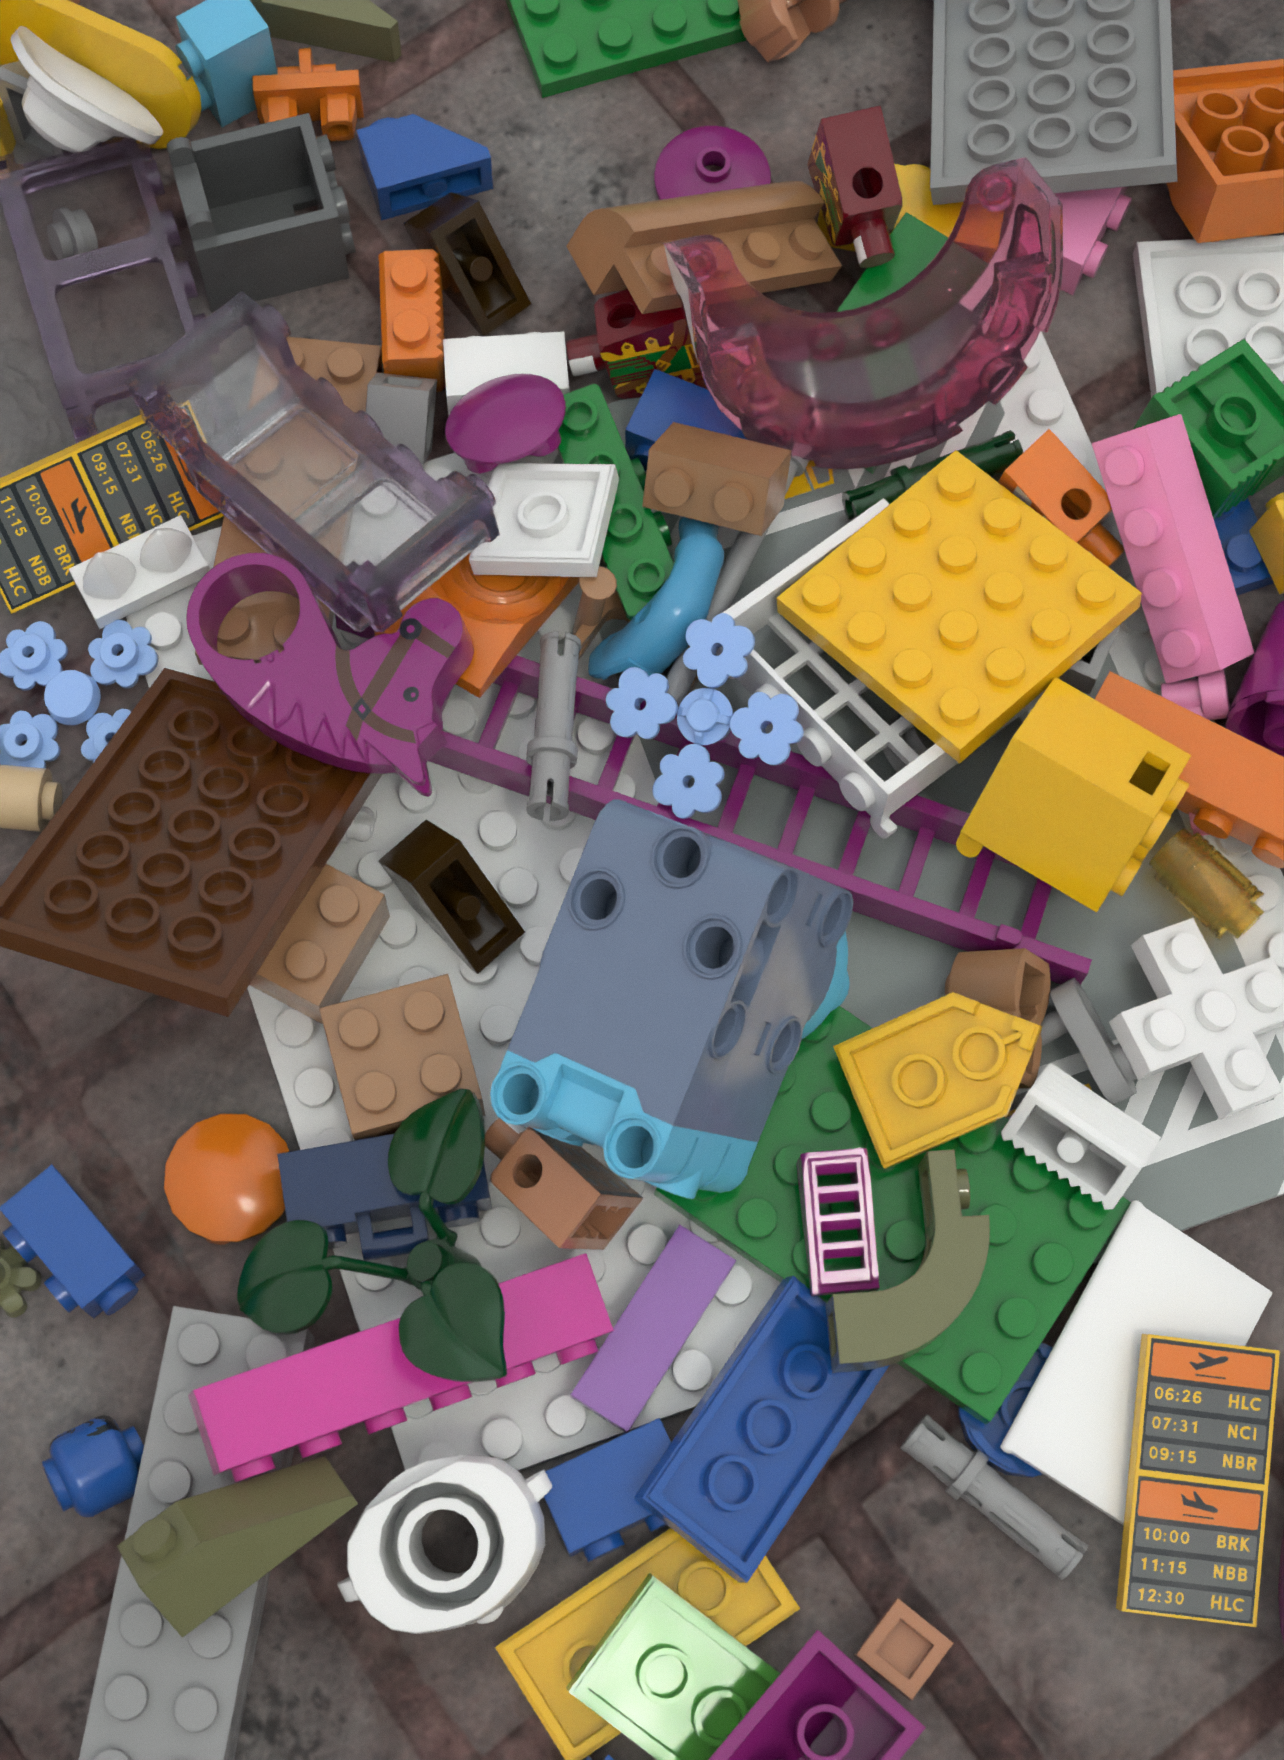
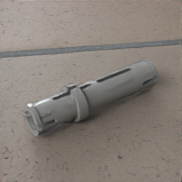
M559 631L546 633L540 639L541 655L534 739L528 742L526 760L532 766L529 801L526 808L527 814L535 819L543 820L546 796H550L549 821L562 820L569 814L570 769L577 764L578 747L572 742L581 640L576 635L565 632L562 656L557 654Z
M928 1414L919 1421L902 1443L901 1450L908 1453L918 1463L920 1462L947 1485L945 1492L954 1500L961 1497L972 1507L974 1506L1012 1540L1041 1561L1060 1580L1065 1579L1084 1556L1083 1554L1088 1549V1545L1084 1541H1081L1073 1533L1066 1530L1024 1493L1001 1477L997 1471L987 1464L988 1456L979 1449L973 1453L947 1433Z

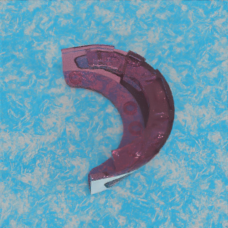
M1026 157L984 168L971 179L966 188L964 202L951 234L941 250L925 269L892 294L871 304L840 312H806L780 305L767 298L745 279L736 266L728 246L720 238L712 235H697L664 243L668 267L704 382L720 411L724 412L727 418L743 432L748 440L792 450L791 456L813 460L819 468H867L915 456L958 435L963 431L959 425L961 422L973 415L988 401L996 405L1026 371L1028 366L1024 360L1036 342L1040 331L1048 332L1058 304L1063 270V204Z

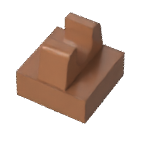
M897 1598L854 1656L908 1700H913L953 1645V1642Z

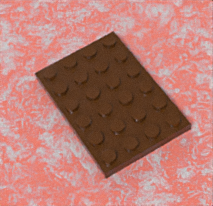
M164 668L0 887V947L229 1017L383 774L342 769L293 751L263 734L240 715L214 681Z

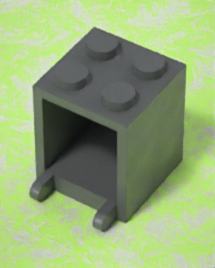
M309 113L199 140L190 141L188 138L179 137L168 142L169 158L211 312L349 278L346 255L356 253L349 222H351L343 188L337 185L334 174L336 168L327 134L315 135ZM317 206V211L295 216L294 211Z

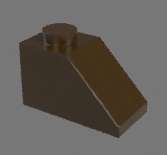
M450 192L403 223L417 250L433 249L439 254L443 291L480 335H487L532 305L478 200Z
M427 819L378 860L413 909L466 965L477 974L525 933L462 842Z

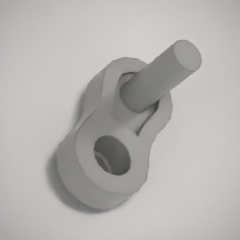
M1072 978L1053 988L1050 994L1056 1010L1046 1014L1040 1025L1042 1026V1046L1069 1032L1092 1077L1108 1102L1115 1105L1135 1095L1137 1090L1133 1080L1137 1077L1120 1043L1114 1045L1092 1002L1079 982Z

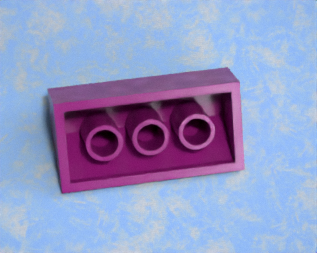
M816 1630L708 1760H900L926 1727L819 1630Z

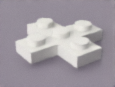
M1194 918L1145 934L1131 945L1158 999L1119 1013L1109 1021V1024L1138 1081L1190 1061L1220 1120L1269 1101L1283 1092L1255 1037L1284 1025V977L1273 956L1222 974Z

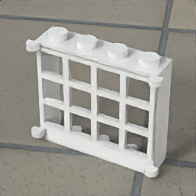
M884 498L723 613L730 615L734 619L735 626H744L753 634L765 625H768L796 653L773 669L753 649L745 657L748 663L746 673L736 679L752 695L756 692H763L772 698L778 694H787L796 700L799 714L795 721L800 723L804 730L803 738L797 743L800 752L814 766H822L839 783L845 799L855 809L859 811L865 810L871 816L870 824L877 835L887 839L898 828L889 818L890 815L958 762L936 744L919 756L900 737L914 727V725L902 716L889 726L860 696L869 688L858 679L848 684L820 656L824 650L813 641L808 644L777 612L776 599L885 509L889 503ZM723 646L717 649V656L723 652ZM805 665H808L836 693V695L815 710L785 682L787 678ZM1044 691L991 737L1018 717L1024 721ZM846 705L876 734L874 738L855 752L825 722ZM888 746L906 766L884 782L866 762Z

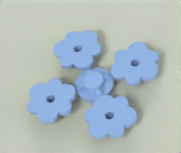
M726 613L717 614L712 622L705 619L696 620L689 625L686 631V641L690 648L684 652L683 662L687 668L697 670L699 681L707 688H699L690 692L678 707L676 699L667 693L669 682L665 676L659 673L649 676L641 668L631 667L621 674L619 688L612 689L606 696L608 708L614 711L610 719L611 728L621 737L629 738L638 734L644 739H653L660 731V724L671 722L677 715V724L680 732L688 741L694 744L685 746L680 751L679 756L668 754L662 758L660 770L663 775L655 780L652 791L654 798L660 804L672 806L673 813L682 819L690 818L696 810L701 813L713 812L721 803L722 794L717 785L724 779V769L720 764L710 762L709 752L701 745L720 742L732 731L736 737L741 739L739 751L742 756L748 759H755L759 756L763 762L776 766L788 759L791 750L790 744L798 743L804 735L802 725L795 721L799 714V707L793 697L787 694H778L770 698L769 695L763 692H756L749 698L748 707L740 708L733 713L732 706L727 697L714 689L722 686L729 676L739 678L746 673L748 663L745 657L753 651L755 646L753 633L744 626H735L734 619ZM723 646V652L717 656V649ZM646 701L645 708L640 710L641 703ZM772 724V731L766 734L767 725ZM691 778H694L695 783L689 788L688 782Z
M119 619L106 625L102 638H96L89 644L88 652L94 659L90 668L91 676L76 670L63 671L59 661H62L67 656L68 647L62 640L56 639L55 630L50 624L38 621L31 624L25 632L19 629L11 631L6 638V644L9 648L4 649L0 653V673L5 677L13 678L14 684L23 691L32 689L36 683L45 686L44 700L50 715L38 714L32 717L26 711H17L12 715L10 724L0 725V764L46 768V762L54 761L60 755V746L54 740L58 734L57 722L64 725H78L87 720L89 721L86 725V732L89 738L83 742L81 753L87 760L94 763L131 713L128 709H119L113 716L107 713L95 714L101 699L97 683L111 685L117 682L120 687L129 689L137 684L139 675H147L153 672L158 664V655L149 646L152 641L151 633L144 627L132 629L129 623ZM123 650V653L117 656V654ZM27 740L26 744L22 745V742Z

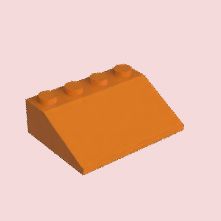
M1284 59L1173 70L1177 182H1169L1167 187L1173 207L1197 243L1217 242L1220 240L1284 233Z

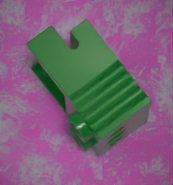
M1245 339L1240 340L1205 362L1196 371H1191L1188 376H1183L1179 382L1175 381L1171 387L1164 388L1163 392L1153 395L1133 429L1182 414L1213 519L1221 517L1224 512L1230 511L1233 506L1236 507L1241 501L1247 500L1249 495L1253 496L1284 475V385Z

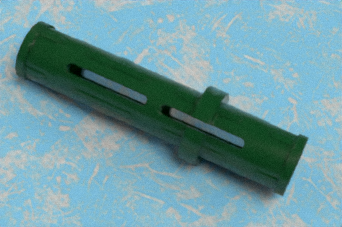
M1009 430L987 441L960 449L958 452L989 476L993 477L1003 474L1023 454V449L1019 439L1015 440V433ZM950 454L912 468L902 465L890 471L891 476L869 485L843 492L842 503L848 520L858 517L883 498L891 504Z

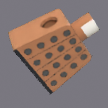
M500 1118L485 1133V1147L501 1160L491 1173V1183L559 1248L604 1250L643 1200L640 1194L581 1146L562 1142L530 1127L526 1129L524 1126L505 1123Z

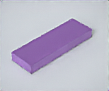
M679 1225L613 1327L614 1331L610 1332L570 1394L571 1398L618 1429L628 1433L734 1267L736 1260L682 1225Z

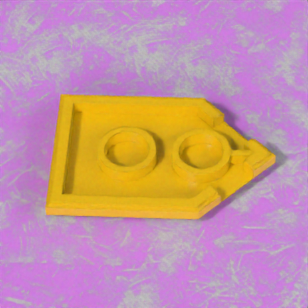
M952 992L833 1046L883 1168L887 1169L1007 1116L1042 1026Z

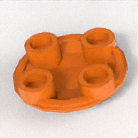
M218 1114L195 1123L176 1141L166 1161L164 1190L172 1213L190 1232L204 1237L208 1242L216 1245L240 1242L264 1233L285 1211L277 1154L290 1152L287 1143L269 1124L247 1114Z

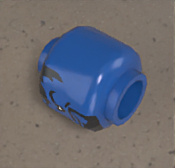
M106 1415L98 1416L56 1436L49 1446L51 1458L41 1462L62 1511L64 1512L73 1507L77 1514L88 1518L134 1497L139 1473L138 1468H140L144 1445L134 1426L121 1431L115 1420Z

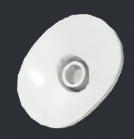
M19 26L12 34L11 44L24 68L30 74L21 102L23 112L36 132L52 145L69 152L78 153L86 152L100 142H106L113 136L133 138L149 145L155 144L162 136L163 129L159 122L131 95L107 79L61 54L42 41L27 27Z

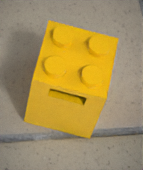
M1054 677L1008 744L956 841L957 850L963 856L971 858L976 857L982 848L986 847L1097 913L1110 890L1121 897L1123 896L1149 850L1151 851L1164 830L1172 813L1190 785L1180 779L1179 776L1192 755L1059 678Z

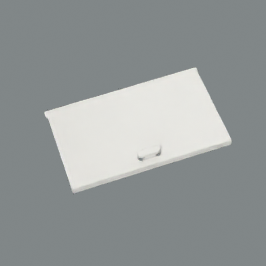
M1133 1200L1000 1448L1006 1453L1015 1455L1124 1526L1141 1334L1245 1346L1273 1292L1145 1208L1140 1201Z

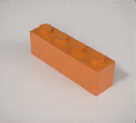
M1110 671L1095 700L1192 755L1179 776L1180 779L1190 785L1176 809L1188 815L1189 812L1195 814L1193 823L1205 833L1220 839H1227L1230 835L1252 846V853L1261 861L1277 868H1284V757Z

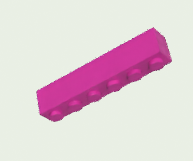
M587 1253L498 1283L502 1291L505 1308L503 1345L507 1375L503 1378L494 1379L496 1386L499 1388L535 1375L536 1372L532 1361L554 1353L557 1354L560 1365L596 1353L599 1350L595 1339L614 1331ZM400 1318L194 1389L188 1395L214 1476L231 1470L236 1483L275 1469L271 1455L298 1446L301 1457L305 1458L341 1445L342 1442L338 1431L364 1422L369 1435L407 1421L404 1407L429 1399L432 1409L435 1411L472 1397L468 1384L473 1382H459L439 1378L415 1367L402 1351L399 1341Z

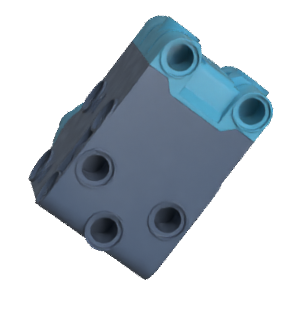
M621 799L610 801L600 811L594 822L543 950L538 974L499 1072L492 1082L490 1098L496 1115L505 1123L530 1127L549 1137L571 1145L583 1146V1143L600 1146L603 1148L604 1158L609 1168L618 1176L645 1181L681 1197L694 1199L698 1189L719 1193L733 1190L742 1183L747 1175L748 1166L788 1066L794 1060L801 1040L812 1033L824 1021L830 1011L840 1006L848 995L850 981L847 971L848 943L845 930L853 910L852 894L846 889L792 866Z

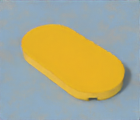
M0 0V66L20 61L11 44V36L19 26H24L61 54L107 79L131 95L154 116L163 129L162 136L155 144L149 145L133 138H124L149 148L164 149L167 148L168 142L172 139L186 137L198 123L201 114L199 89L193 77L191 76L187 80L184 73L179 69L178 66L182 61L177 55L158 40L69 0Z

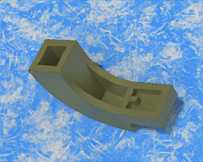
M954 1149L927 1151L918 1164L926 1240L923 1258L916 1273L903 1283L886 1290L833 1294L827 1302L826 1315L832 1373L877 1369L914 1355L939 1337L961 1314L971 1300L980 1282L988 1255L990 1238L989 1215L962 1216L961 1209H969L970 1185L967 1170L965 1168H956Z

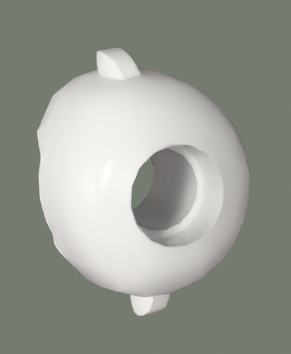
M467 1454L431 1459L411 1467L391 1480L361 1514L347 1542V1570L349 1577L338 1582L337 1586L346 1602L360 1600L372 1617L395 1631L423 1634L459 1628L476 1622L480 1624L493 1622L502 1614L503 1608L509 1605L523 1590L539 1565L545 1547V1524L538 1501L552 1488V1483L544 1469L525 1479L520 1472L500 1458ZM439 1509L454 1510L465 1516L475 1528L478 1538V1552L473 1565L468 1571L461 1573L444 1572L435 1567L426 1557L421 1542L422 1530L428 1517L434 1511Z

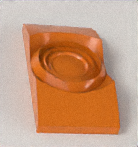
M487 490L477 497L455 533L439 550L417 563L375 625L374 636L397 632L406 612L422 600L439 598L450 603L460 613L470 633L474 648L470 665L455 684L478 698L485 693L579 583L580 578L474 575L469 563V557Z

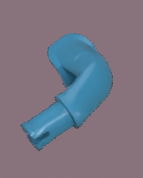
M681 516L678 526L680 541L675 548L674 565L668 579L654 597L622 630L609 635L592 651L588 666V673L591 677L606 680L610 675L624 672L631 667L641 668L649 676L655 673L662 674L688 647L686 641L687 628L696 620L706 619L720 570L724 563V550L722 544L717 539L718 525Z

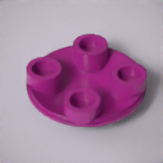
M534 374L501 376L477 386L458 401L446 422V439L453 452L464 460L467 469L473 473H486L493 470L498 464L513 462L528 455L536 457L546 456L556 450L561 443V435L558 429L565 417L566 402L560 388L545 377Z

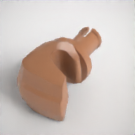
M847 0L737 1L741 16L740 25L744 36L767 62L779 60L799 48L810 32L817 33L830 28L837 21L839 4Z

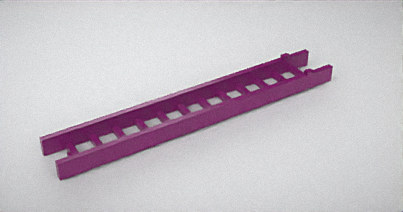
M340 594L335 604L336 628L370 639L374 637L375 625L386 609ZM516 655L493 682L502 687L479 742L476 743L442 731L447 743L429 762L529 797L532 766L527 760L498 751L495 748L518 692L538 699L540 663ZM577 676L574 719L577 713L610 724L614 711L608 708L606 696L612 688ZM451 689V691L449 692V694L447 695V697H446V699H445V701H444V703H443L441 714L443 713V710H444V708H445V706H446V703H447V701H448V699H449V696H450V694H451V692H452V689ZM646 701L641 703L640 710L645 708ZM677 715L671 722L660 724V731L653 738L659 742L679 748L677 756H679L680 751L685 746L694 744L688 741L680 732L677 724ZM732 731L720 742L701 745L707 749L711 760L739 769L717 827L692 818H679L673 813L672 806H666L659 802L655 806L614 791L635 735L629 738L616 736L597 785L569 776V811L596 820L600 811L607 803L614 799H621L846 889L853 897L852 911L967 952L1026 948L1049 963L1050 981L1058 984H1063L1075 978L1081 985L1088 974L1092 959L1035 940L1052 889L1051 885L1039 878L1036 879L1020 931L1004 924H1000L998 927L974 918L993 860L996 859L1018 867L986 847H983L977 855L959 912L913 897L933 838L956 845V841L970 813L916 795L890 815L889 818L894 824L918 832L898 891L853 876L871 825V816L865 810L859 811L855 809L843 796L839 783L822 766H814L801 754L790 751L788 759L776 766L763 762L759 756L755 759H748L741 755L739 751L741 739L736 737ZM754 775L798 790L778 848L733 833ZM546 796V803L551 804L550 796ZM813 796L858 811L838 870L793 854Z

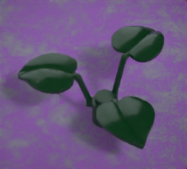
M458 1089L420 1107L401 1123L392 1138L388 1152V1169L391 1181L399 1191L407 1195H420L419 1209L437 1235L436 1239L422 1242L412 1249L407 1259L406 1268L337 1255L327 1257L328 1234L321 1225L307 1220L289 1221L265 1234L250 1252L239 1278L237 1290L239 1310L262 1329L275 1334H295L315 1324L326 1310L333 1289L332 1279L328 1270L342 1269L400 1280L409 1285H414L424 1295L406 1307L399 1321V1341L402 1351L415 1367L433 1376L459 1382H479L505 1377L507 1375L503 1345L505 1308L501 1288L492 1273L483 1268L475 1256L455 1247L457 1233L446 1227L434 1207V1199L447 1205L463 1201L479 1178L485 1153V1129L482 1109L475 1093L469 1089Z

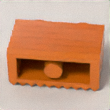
M433 249L383 251L379 254V282L384 373L437 379L436 392H441L446 387L443 348V288L439 254Z

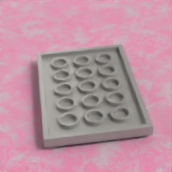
M934 0L930 190L933 205L1021 197L1025 180L1026 158L1054 193L1177 182L1170 0Z

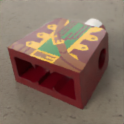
M881 106L822 118L807 166L814 189L825 202L821 207V211L831 242L834 246L854 243L860 267L869 268L887 263L895 257L889 234L893 231L903 203Z
M625 289L599 298L595 303L594 311L597 334L566 341L567 355L573 376L607 369L616 396L619 398H641L654 369L708 390L697 362L700 337L692 325L695 355L683 307L642 314L629 290ZM691 305V312L702 323L697 305ZM706 346L702 368L708 382L714 388L709 347Z

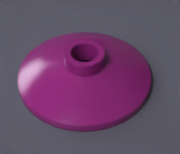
M722 126L696 127L673 138L660 153L654 174L655 190L659 200L770 184L771 182L770 167L760 147L743 133ZM708 165H716L722 167V169L720 171L712 172L708 171L704 167Z

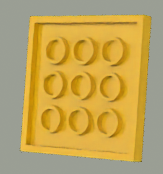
M955 450L776 599L777 612L960 764L1041 694L1054 677L1059 678L1140 608L1142 592Z

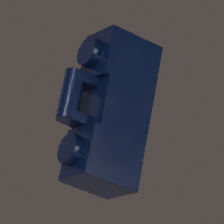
M394 1134L277 1154L287 1222L307 1220L321 1225L328 1234V1250L346 1245V1234L359 1232L363 1260L372 1261L410 1254L415 1246L429 1240L426 1218L418 1205L420 1195L412 1196L399 1191L393 1185L390 1178L388 1152ZM484 1160L475 1186L463 1201L447 1205L434 1199L435 1210L447 1228L476 1223L480 1220L479 1211L492 1209ZM411 1216L413 1226L374 1233L373 1222Z

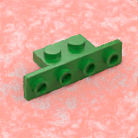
M591 384L563 395L566 402V412L564 420L558 429L561 435V443L557 449L563 464H615L619 483L602 551V558L606 568L614 574L617 580L616 592L626 617L632 620L660 590L671 573L674 563L667 547L672 545V539L661 511L652 513L650 508L642 507L646 479L643 466L638 458L630 460L599 385Z

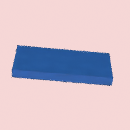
M794 1276L786 1277L781 1281L634 1496L638 1502L733 1579L741 1583H748L890 1366L864 1371L832 1373L826 1315L827 1303L818 1296H811L810 1289Z

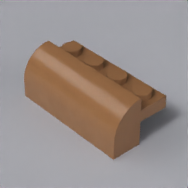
M797 180L596 209L584 217L566 246L593 295L628 289L642 314L683 307L677 296L668 267L665 247L688 287L690 306L831 281L842 267L814 219L824 205V200L811 186Z

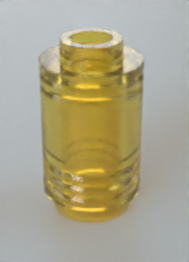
M1182 828L1149 862V865L1156 871L1153 878L1160 882L1164 888H1167V891L1172 893L1173 897L1206 928H1209V931L1215 934V937L1219 940L1228 932L1238 940L1265 913L1257 905L1264 896V893L1258 890L1256 885H1252V882L1220 851L1215 850V847L1209 844V841L1204 839L1203 835L1199 832L1192 835L1186 828Z

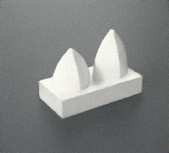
M180 515L105 552H97L94 557L69 568V571L96 624L101 629L115 620H120L200 581L210 569Z

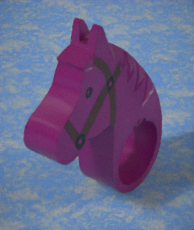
M267 553L241 554L217 564L203 576L196 585L188 603L186 615L188 634L203 667L240 715L263 734L293 751L346 770L372 774L396 773L419 794L426 797L431 796L432 786L426 763L447 743L442 734V706L455 683L470 665L474 654L470 633L460 613L453 605L439 598L422 600L406 612L397 632L374 636L356 648L346 651L342 650L321 604L304 576L294 565L283 558ZM266 591L283 592L299 599L300 613L298 622L290 637L283 644L284 650L281 653L276 649L270 654L260 657L261 663H255L253 659H233L218 653L217 637L219 628L227 613L238 602L253 594Z

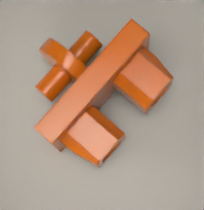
M311 48L299 49V66L278 67V74L252 76L253 94L260 124L309 113L311 121L321 120L322 134H327L330 141H344L354 138L357 118H364L359 70L337 71L336 64L314 65Z

